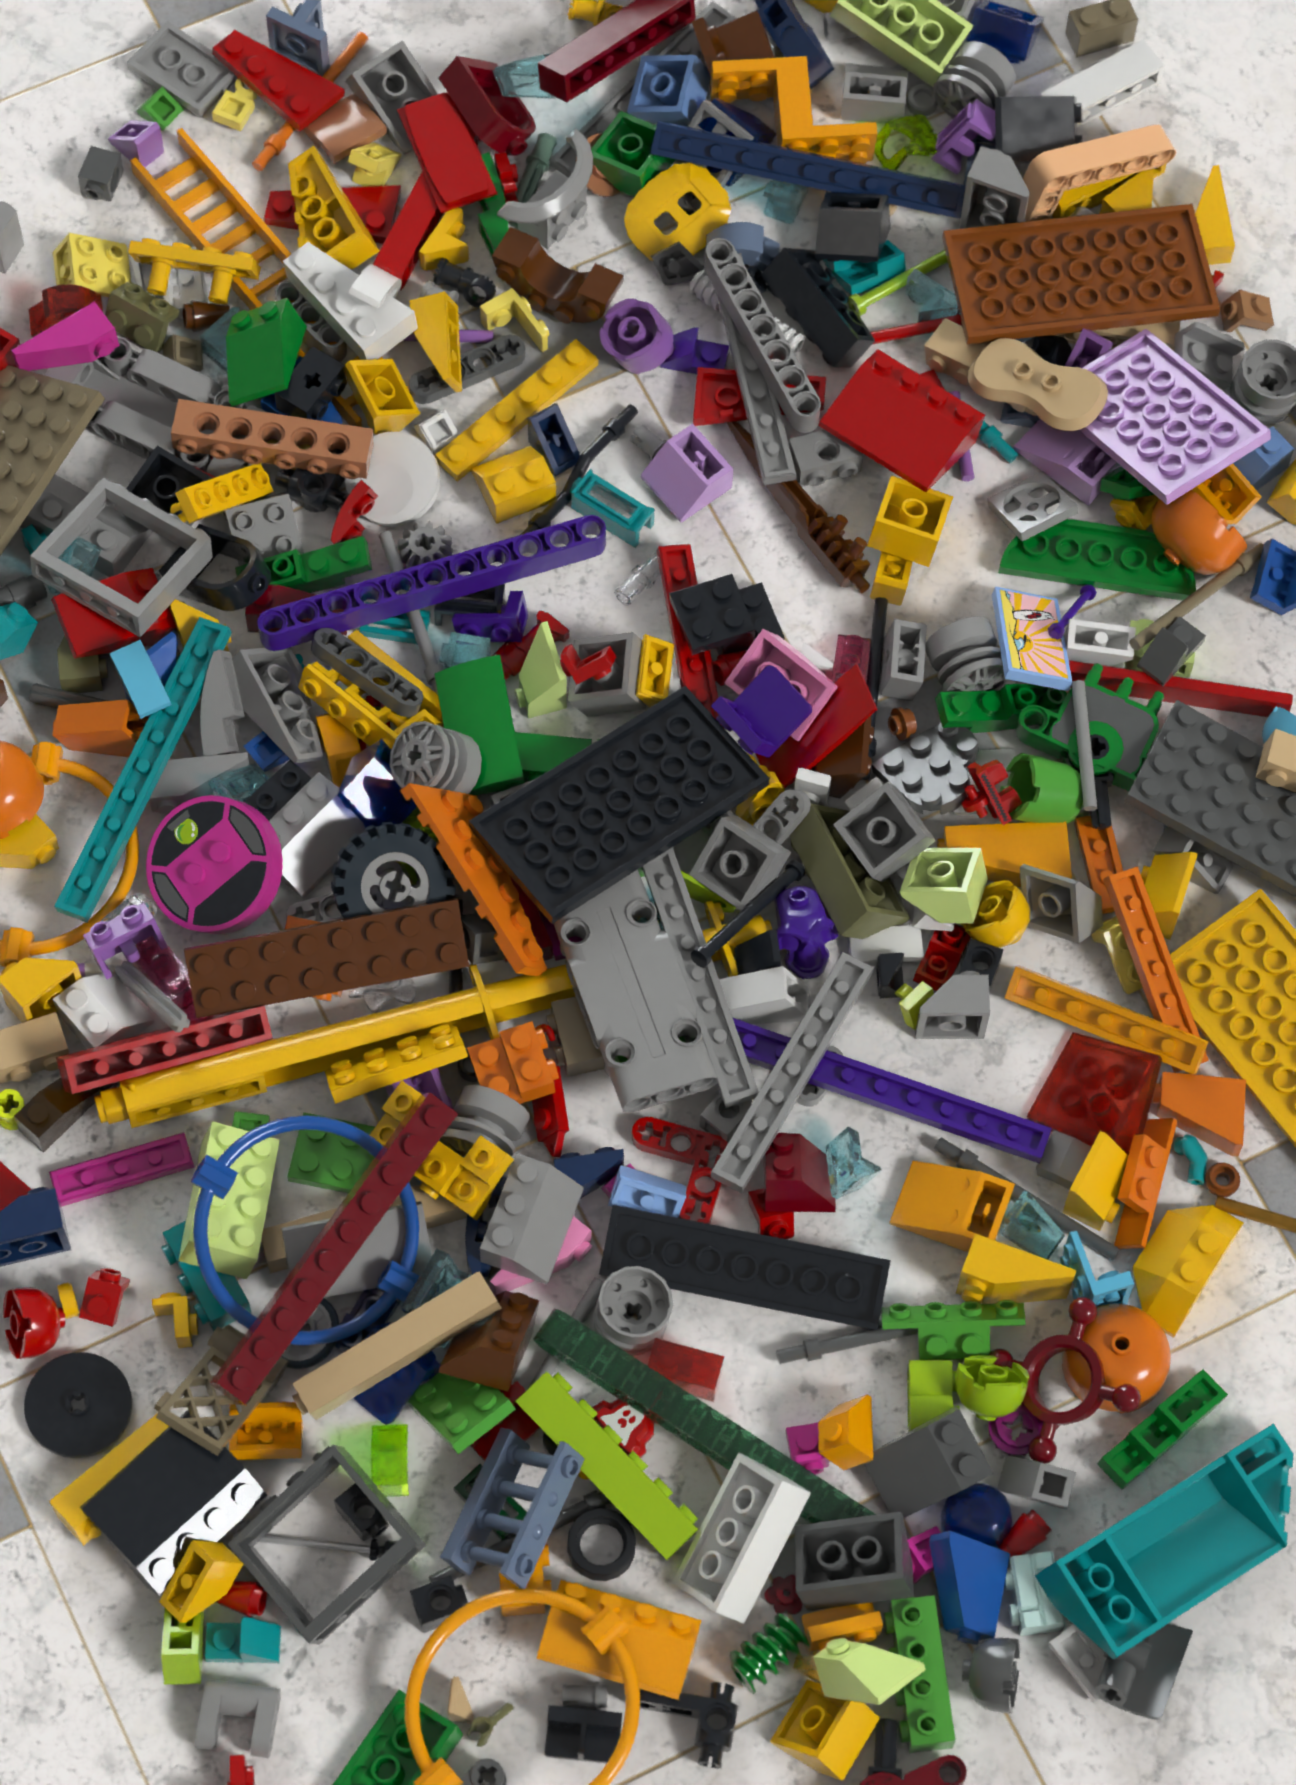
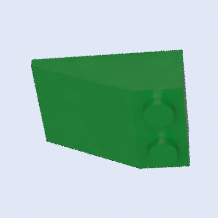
M288 298L276 302L269 301L261 307L249 311L242 310L232 316L226 334L229 403L232 407L288 388L307 327Z

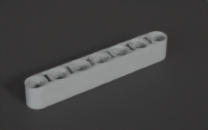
M723 238L711 240L707 244L705 251L704 268L708 278L791 426L801 433L812 432L819 424L821 402L733 244ZM714 258H723L724 260H716ZM729 283H737L739 285L733 286ZM744 308H751L752 311H745V310H743V309H744ZM763 333V334H766V335H768V336L762 337V336H758V335H756V334ZM771 359H779L781 362H773ZM791 384V385H795L796 387H795V388H788V387H786L785 385ZM807 410V411H809V412H811V413H810V414H803V413H801V412H799V411Z

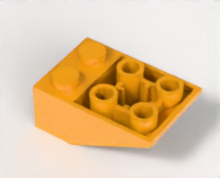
M913 1160L889 1224L969 1252L975 1233L996 1241L1012 1197L1015 1183L980 1171Z

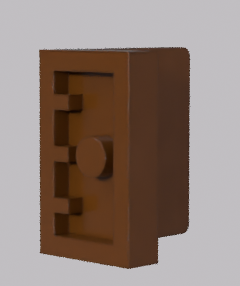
M758 11L748 13L717 28L714 25L709 27L703 17L692 21L710 75L712 61L775 58Z

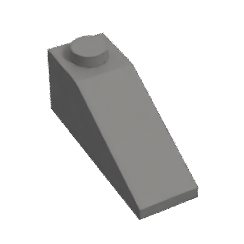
M248 752L169 759L149 799L152 812L169 814L178 805L193 798L212 795L251 773Z

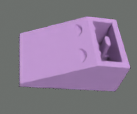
M1041 419L1013 446L1016 452L1088 506L1102 492L1100 491L1101 478L1121 466L1080 430H1058L1047 425Z

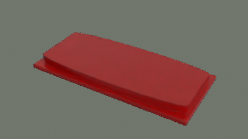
M443 92L397 109L440 213L497 195L495 186L469 126L448 92Z
M857 664L834 682L838 688L800 741L789 736L769 758L755 753L759 764L766 766L768 771L774 772L784 789L795 781L798 768L808 770L813 768L860 727L869 716L878 710Z

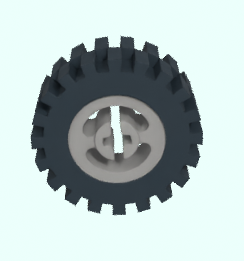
M382 822L381 826L374 827L371 825L364 828L365 832L360 835L355 833L349 839L351 842L347 847L344 848L342 846L338 853L339 860L337 864L334 863L332 869L334 878L331 881V889L335 897L334 902L343 918L392 910L375 903L370 892L371 886L377 885L379 892L388 900L390 889L386 882L387 880L393 881L397 871L394 868H387L380 874H377L376 870L382 864L389 861L405 862L414 868L417 875V883L411 885L406 874L401 870L399 872L398 881L402 884L401 889L395 888L393 890L391 899L394 902H399L407 896H411V901L403 907L451 899L452 895L455 896L456 886L453 884V877L455 876L437 850V842L419 828L416 829L409 824L401 822L400 824Z

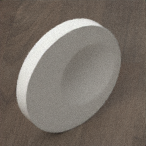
M393 431L373 436L374 445L367 479L345 478L346 491L350 494L360 480L364 481L378 497L374 500L373 508L363 517L377 525L386 527L407 525L422 517L435 502L441 480L439 465L431 450L415 436Z

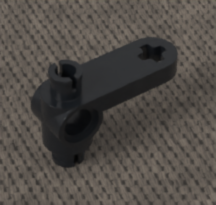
M337 449L334 454H341L344 451ZM280 468L283 473L278 471L275 478L276 485L287 488L289 496L300 501L301 506L310 512H324L328 507L339 512L341 505L343 506L349 495L339 490L345 478L338 474H314L306 469ZM312 488H319V489H321V490L318 491V492H309V491H308V490H310V489H312Z
M712 1682L710 1698L681 1693L679 1700L639 1689L640 1709L699 1719L694 1743L695 1746L701 1748L698 1764L708 1767L709 1757H712L711 1768H722L723 1752L731 1751L738 1705L731 1702L735 1689L733 1685L725 1683L724 1693L721 1694V1682ZM713 1714H720L727 1720V1725L717 1730L711 1728L706 1720Z

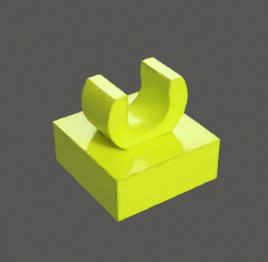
M923 981L915 989L904 983L895 992L901 998L898 1003L905 1024L916 1030L920 1007L934 994L932 987Z

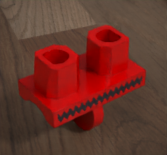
M996 759L982 766L976 762L968 765L966 768L978 792L974 785H969L964 789L968 796L961 804L964 811L967 813L976 811L978 817L983 818L988 814L984 807L987 806L992 818H999L1003 826L1012 821L1009 813L1019 807L1022 801L1018 793L1011 786L999 793L997 792L995 785L1008 778L1003 764Z

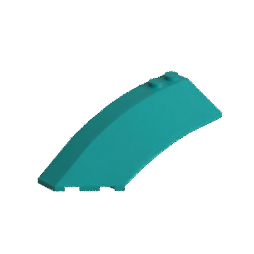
M1273 1423L1034 1576L1053 1606L1112 1659H1115L1218 1590L1287 1547L1288 1533L1284 1532L1285 1515L1289 1514L1291 1486H1288L1289 1469L1293 1467L1294 1454Z

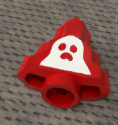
M663 1386L645 1390L634 1399L622 1396L611 1403L603 1400L592 1407L598 1413L593 1419L602 1429L609 1425L623 1439L618 1446L627 1455L634 1451L642 1458L646 1454L645 1445L654 1436V1424L665 1415L672 1395Z

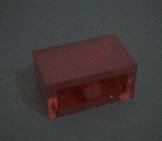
M655 1338L646 1368L645 1384L656 1387L664 1386L671 1391L714 1402L723 1371L724 1356Z

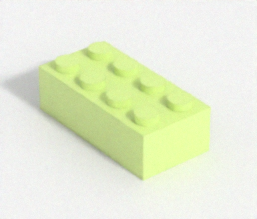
M838 0L830 14V17L932 87L973 28L971 23L937 0Z
M212 1121L201 1142L197 1167L205 1155L218 1160L228 1147L249 1131ZM269 1137L245 1151L230 1166L231 1169L238 1172L230 1191L223 1200L216 1196L213 1197L208 1218V1243L211 1258L217 1272L247 1279L258 1260L279 1139ZM193 1184L178 1261L199 1267L194 1247L193 1228L195 1209L201 1188Z

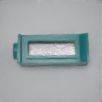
M591 469L583 478L578 477L570 489L572 509L583 516L595 515L600 517L604 521L607 531L634 548L639 544V533L642 527L646 526L651 529L654 525V508L645 506L594 474Z

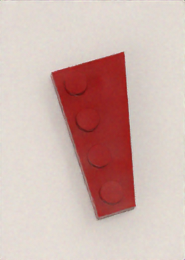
M698 367L693 424L695 426L747 420L736 371ZM807 375L820 399V411H823L826 377ZM791 384L785 385V386L788 387V388H795V387H796L795 385H791ZM779 405L780 411H781V415L783 416V415H785V413L783 412L781 406ZM802 410V411H799V412H801V413H807V412H809V411H807V410Z

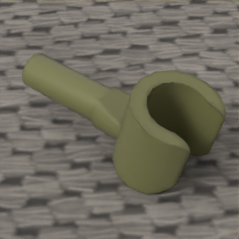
M507 1702L488 1718H475L467 1732V1736L471 1735L472 1732H480L482 1736L479 1738L477 1746L482 1747L486 1745L494 1726L514 1709L513 1705Z

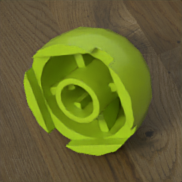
M968 1356L964 1358L963 1365L959 1362L956 1374V1390L961 1403L968 1410L975 1413L977 1418L985 1421H993L997 1417H1004L1016 1411L1027 1391L1029 1381L1027 1370L1015 1362H1012V1368L993 1365L998 1359L995 1356Z

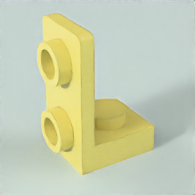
M513 288L480 306L481 324L486 330L503 327L515 317L541 352L548 349V336L550 333L546 324L541 319L537 320L534 317L527 299L524 296L519 297Z
M1114 916L1104 921L1103 926L1091 934L1094 942L1106 945L1124 993L1131 994L1143 987L1117 916Z

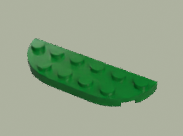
M1066 519L1024 541H1021L1017 536L1014 537L1003 553L998 572L1000 574L1081 586L1089 584L1094 588L1182 601L1196 591L1193 571L1181 563L1178 566L1171 563L1163 555L1165 549L1158 542L1154 533L1140 529Z

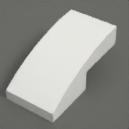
M912 925L892 926L865 939L848 937L850 956L870 966L876 967L879 954L904 953L903 962H921L924 957L921 929L915 928Z

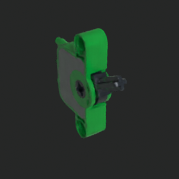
M1096 663L1089 670L1084 680L1091 749L1094 750L1096 755L1093 756L1092 752L1097 809L1090 811L1092 827L1104 830L1112 825L1108 787H1111L1113 784L1129 792L1157 735L1159 728L1157 714L1162 706L1164 694L1156 691L1153 697L1150 698L1147 706L1130 700L1128 697L1132 691L1133 680L1129 677L1124 678L1116 693L1098 685L1103 666ZM1072 688L1068 691L1058 714L1038 705H1028L1023 708L1015 730L1018 739L1022 743L1058 760L1064 757L1065 764L1074 767L1080 773ZM1034 721L1038 723L1040 728L1031 729L1026 726L1025 722Z

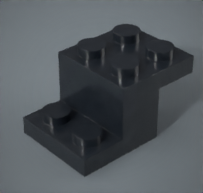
M729 574L670 593V602L692 655L714 648L717 649L719 655L748 650L762 629L779 635L785 640L762 582L738 589L733 574Z

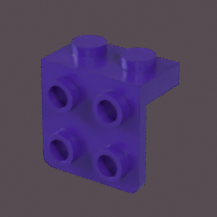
M772 665L766 666L734 701L720 696L711 705L719 714L716 717L717 721L730 732L733 730L740 737L737 742L750 755L757 753L768 758L812 713V706Z

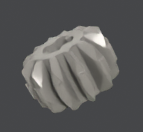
M430 520L426 527H421L415 522L414 531L405 529L403 539L398 541L399 555L402 564H406V569L453 555V549L451 548L452 538L450 535H445V529L442 525L433 529V524Z

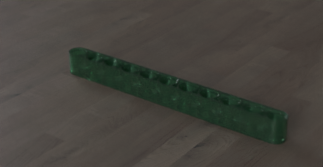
M553 1309L533 1338L534 1342L544 1351L724 1468L730 1470L738 1453H741L789 1478L811 1492L800 1514V1517L809 1523L876 1515L565 1312Z

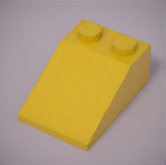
M975 1233L955 1294L961 1295L965 1302L975 1301L980 1304H994L1002 1300L1025 1303L1067 1299L1077 1270Z

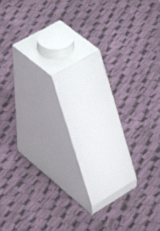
M784 966L719 979L732 1018L750 1024L801 1022L810 1008L809 988Z

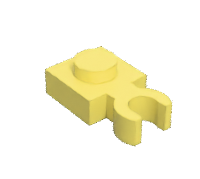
M238 78L235 82V93L226 90L213 110V121L241 132L255 109L253 100L258 95L251 89H244L245 83Z

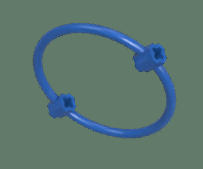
M305 1115L277 1119L265 1123L237 1139L224 1151L218 1160L205 1155L195 1170L191 1183L201 1188L196 1204L193 1228L197 1262L202 1276L217 1302L231 1317L247 1329L252 1326L257 1317L237 1303L221 1282L215 1270L208 1243V1218L213 1197L216 1196L223 1200L233 1186L238 1174L230 1166L255 1144L274 1135L296 1130H318L345 1137L376 1157L383 1146L364 1131L348 1123L321 1116ZM409 1182L399 1194L405 1216L403 1255L400 1264L391 1260L383 1269L376 1288L384 1292L383 1295L358 1317L328 1329L299 1331L290 1344L320 1345L350 1337L377 1321L396 1300L407 1305L415 1297L423 1277L412 1272L418 1251L420 1228L416 1200Z

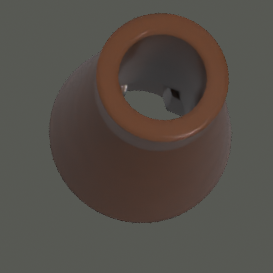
M191 300L189 304H183L182 314L185 330L192 329L193 332L223 324H230L231 322L229 305Z

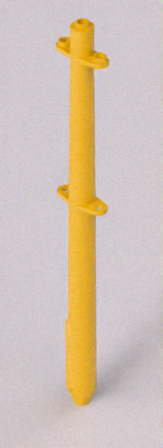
M712 900L704 902L705 913L710 928L702 930L706 942L726 925L721 923L724 922V914L720 902L713 903ZM756 915L711 957L712 961L722 960L728 977L737 976L736 959L734 960L735 947L768 930H773L770 921L763 920L761 915ZM470 964L468 969L473 988L275 1038L119 1081L120 1086L100 1091L101 1095L94 1096L101 1123L108 1122V1124H113L129 1119L131 1128L265 1093L267 1092L266 1087L331 1069L330 1066L337 1061L344 1059L353 1061L362 1058L364 1053L371 1049L381 1047L384 1050L396 1046V1043L402 1038L408 1036H416L418 1038L430 1034L429 1031L432 1028L443 1024H448L449 1026L456 1024L459 1033L486 1026L490 1040L500 1037L496 1023L551 1008V1002L575 997V993L567 973L566 964L549 968L540 976L521 975L485 985L482 982L477 965Z

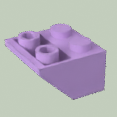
M692 423L666 441L641 473V478L682 523L732 488L733 468Z

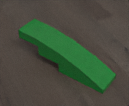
M490 152L481 154L495 186L497 195L478 201L483 211L478 214V231L492 259L493 253L509 227L507 220L497 216L498 211L506 202L496 167Z
M1202 1369L1158 1405L1150 1416L1132 1429L1124 1440L1106 1453L1097 1465L1123 1490L1201 1422L1228 1394Z

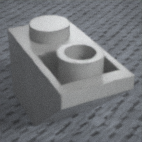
M1006 1456L997 1491L1067 1510L1076 1472L1041 1462Z

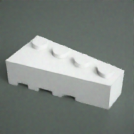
M307 242L283 260L287 279L361 360L379 359L418 329L415 311L389 294L383 305L379 308H375L349 294L351 286L359 275L311 243Z

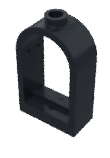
M199 524L196 528L203 530L211 537L213 558L179 595L223 611L239 610L254 603L264 594L271 581V571L260 553L248 540ZM180 546L160 568L159 573L162 577L187 551ZM218 554L248 563L240 575L226 583L211 584L197 579Z

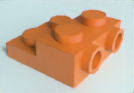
M533 1021L500 1031V1037L467 1047L468 1055L480 1086L501 1092L519 1104L555 1093L553 1080L559 1079L554 1060L546 1061L543 1049L548 1048L546 1037L542 1028L535 1030Z

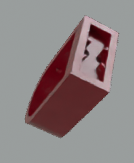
M456 56L438 79L471 129L487 146L499 153L506 152L508 156L522 154L528 147L527 139L536 129L535 121L498 64Z

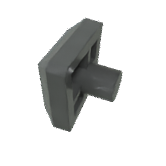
M680 242L651 255L665 285L692 281L699 271L705 269Z

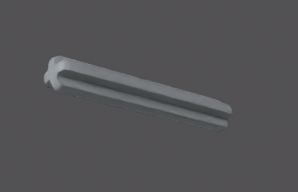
M123 961L121 966L115 967L118 979L173 1031L181 1032L183 1028L189 1027L190 1021L187 1019V1014L132 963Z

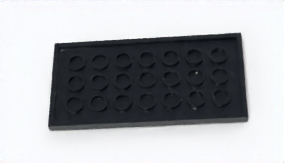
M684 686L469 820V826L474 835L550 923L553 924L767 787L770 778L693 693Z

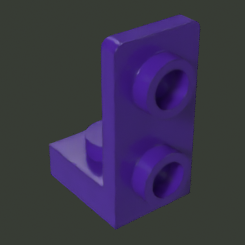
M510 591L507 604L502 605L501 613L453 614L452 623L457 641L522 642L529 616L523 591Z

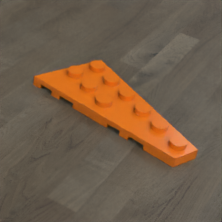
M412 783L407 784L400 790L406 801L411 798L421 812L417 816L423 827L428 826L439 840L436 843V848L463 891L466 892L470 889L479 903L475 910L481 919L486 918L495 928L494 940L515 973L540 976L548 969L543 959L542 949L537 944L531 930V922L525 915L520 903L519 893L513 885L509 874L474 835L469 826V820L481 814L484 810L477 795Z

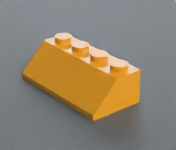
M561 1580L556 1592L581 1601L597 1613L609 1605L629 1627L630 1631L621 1639L634 1663L639 1689L679 1700L695 1651L702 1620L654 1607L650 1604L633 1601L612 1593L585 1587L578 1583ZM551 1606L536 1659L624 1684L620 1668L611 1650L609 1649L602 1655L581 1632V1629L587 1623L568 1611Z

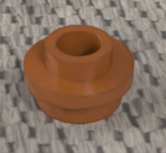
M897 707L891 710L888 717V728L891 734L901 741L909 739L910 735L916 732L917 724L915 716L909 708Z
M1216 1163L1208 1169L1205 1175V1185L1213 1195L1229 1197L1239 1188L1240 1175L1232 1165ZM1224 1177L1227 1179L1228 1184L1225 1186L1219 1185L1216 1178Z

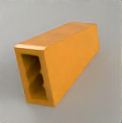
M1067 822L1007 823L1004 826L1002 824L945 826L943 838L937 839V848H981L989 881L1008 880L1014 886L1021 888L1020 866L1023 864L1072 879Z

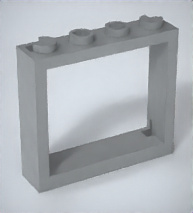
M104 477L30 555L32 574L35 578L138 637H141L213 558L211 537L203 530L189 526L182 522L175 514L164 512L155 507L148 499H141L129 492L123 485L119 483L114 484ZM107 505L187 550L138 604L58 559Z

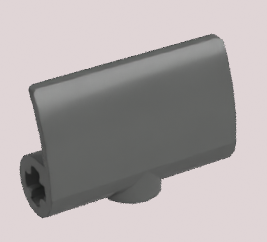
M1166 1624L1115 1659H1112L1104 1652L1103 1656L1107 1659L1095 1688L1096 1695L1104 1702L1124 1711L1149 1719L1159 1720L1164 1713L1193 1631Z

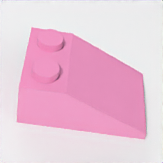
M762 629L724 683L740 695L766 666L772 665L776 667L812 706V713L790 735L795 740L800 741L838 686L779 635Z

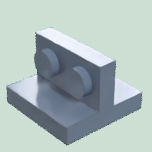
M305 0L303 4L300 3L296 7L293 16L272 7L266 15L270 49L323 76L330 68L327 32L324 31L321 0Z

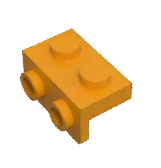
M1234 464L1229 465L1191 489L1217 509V514L1227 524H1237L1262 498Z
M259 1403L230 1439L229 1451L237 1460L302 1458L303 1419L296 1403ZM236 1404L229 1405V1416L239 1415Z
M872 1602L824 1609L804 1614L801 1618L804 1633L810 1645L809 1652L822 1651L826 1648V1644L829 1641L837 1638H845L847 1641L858 1643L873 1641L877 1638L876 1636L881 1634L883 1627L880 1611L875 1612Z

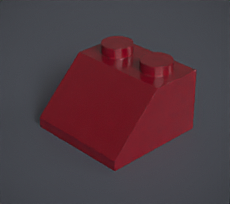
M777 1133L763 1160L765 1212H835L833 1159L800 1133Z

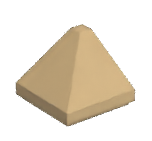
M453 1677L451 1679L447 1709L448 1719L453 1722L472 1723L474 1715L459 1677Z

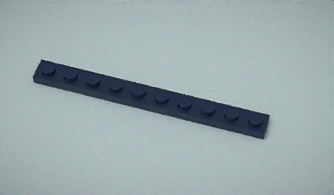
M658 120L656 123L651 147V154L830 192L888 195L889 204L961 219L966 187L963 184Z

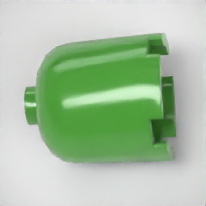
M1024 753L1015 756L1007 766L1006 771L1011 772L1008 778L1007 786H1001L1000 791L1011 786L1018 793L1022 801L1019 807L1009 813L1012 819L1032 823L1067 822L1068 824L1077 817L1080 810L1084 807L1081 776L1074 767Z

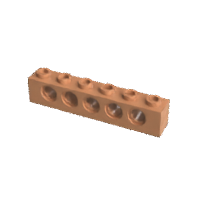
M178 399L171 430L173 449H177L185 454H209L217 459L235 458L250 464H273L282 469H306L314 474H338L347 479H367L374 445L373 429L183 399ZM207 429L214 431L210 434L201 433L203 430ZM239 434L246 436L243 439L233 438L234 436ZM272 439L279 441L275 444L266 443V441ZM304 444L311 446L308 449L298 448L300 445ZM336 449L344 451L341 454L331 453V451Z

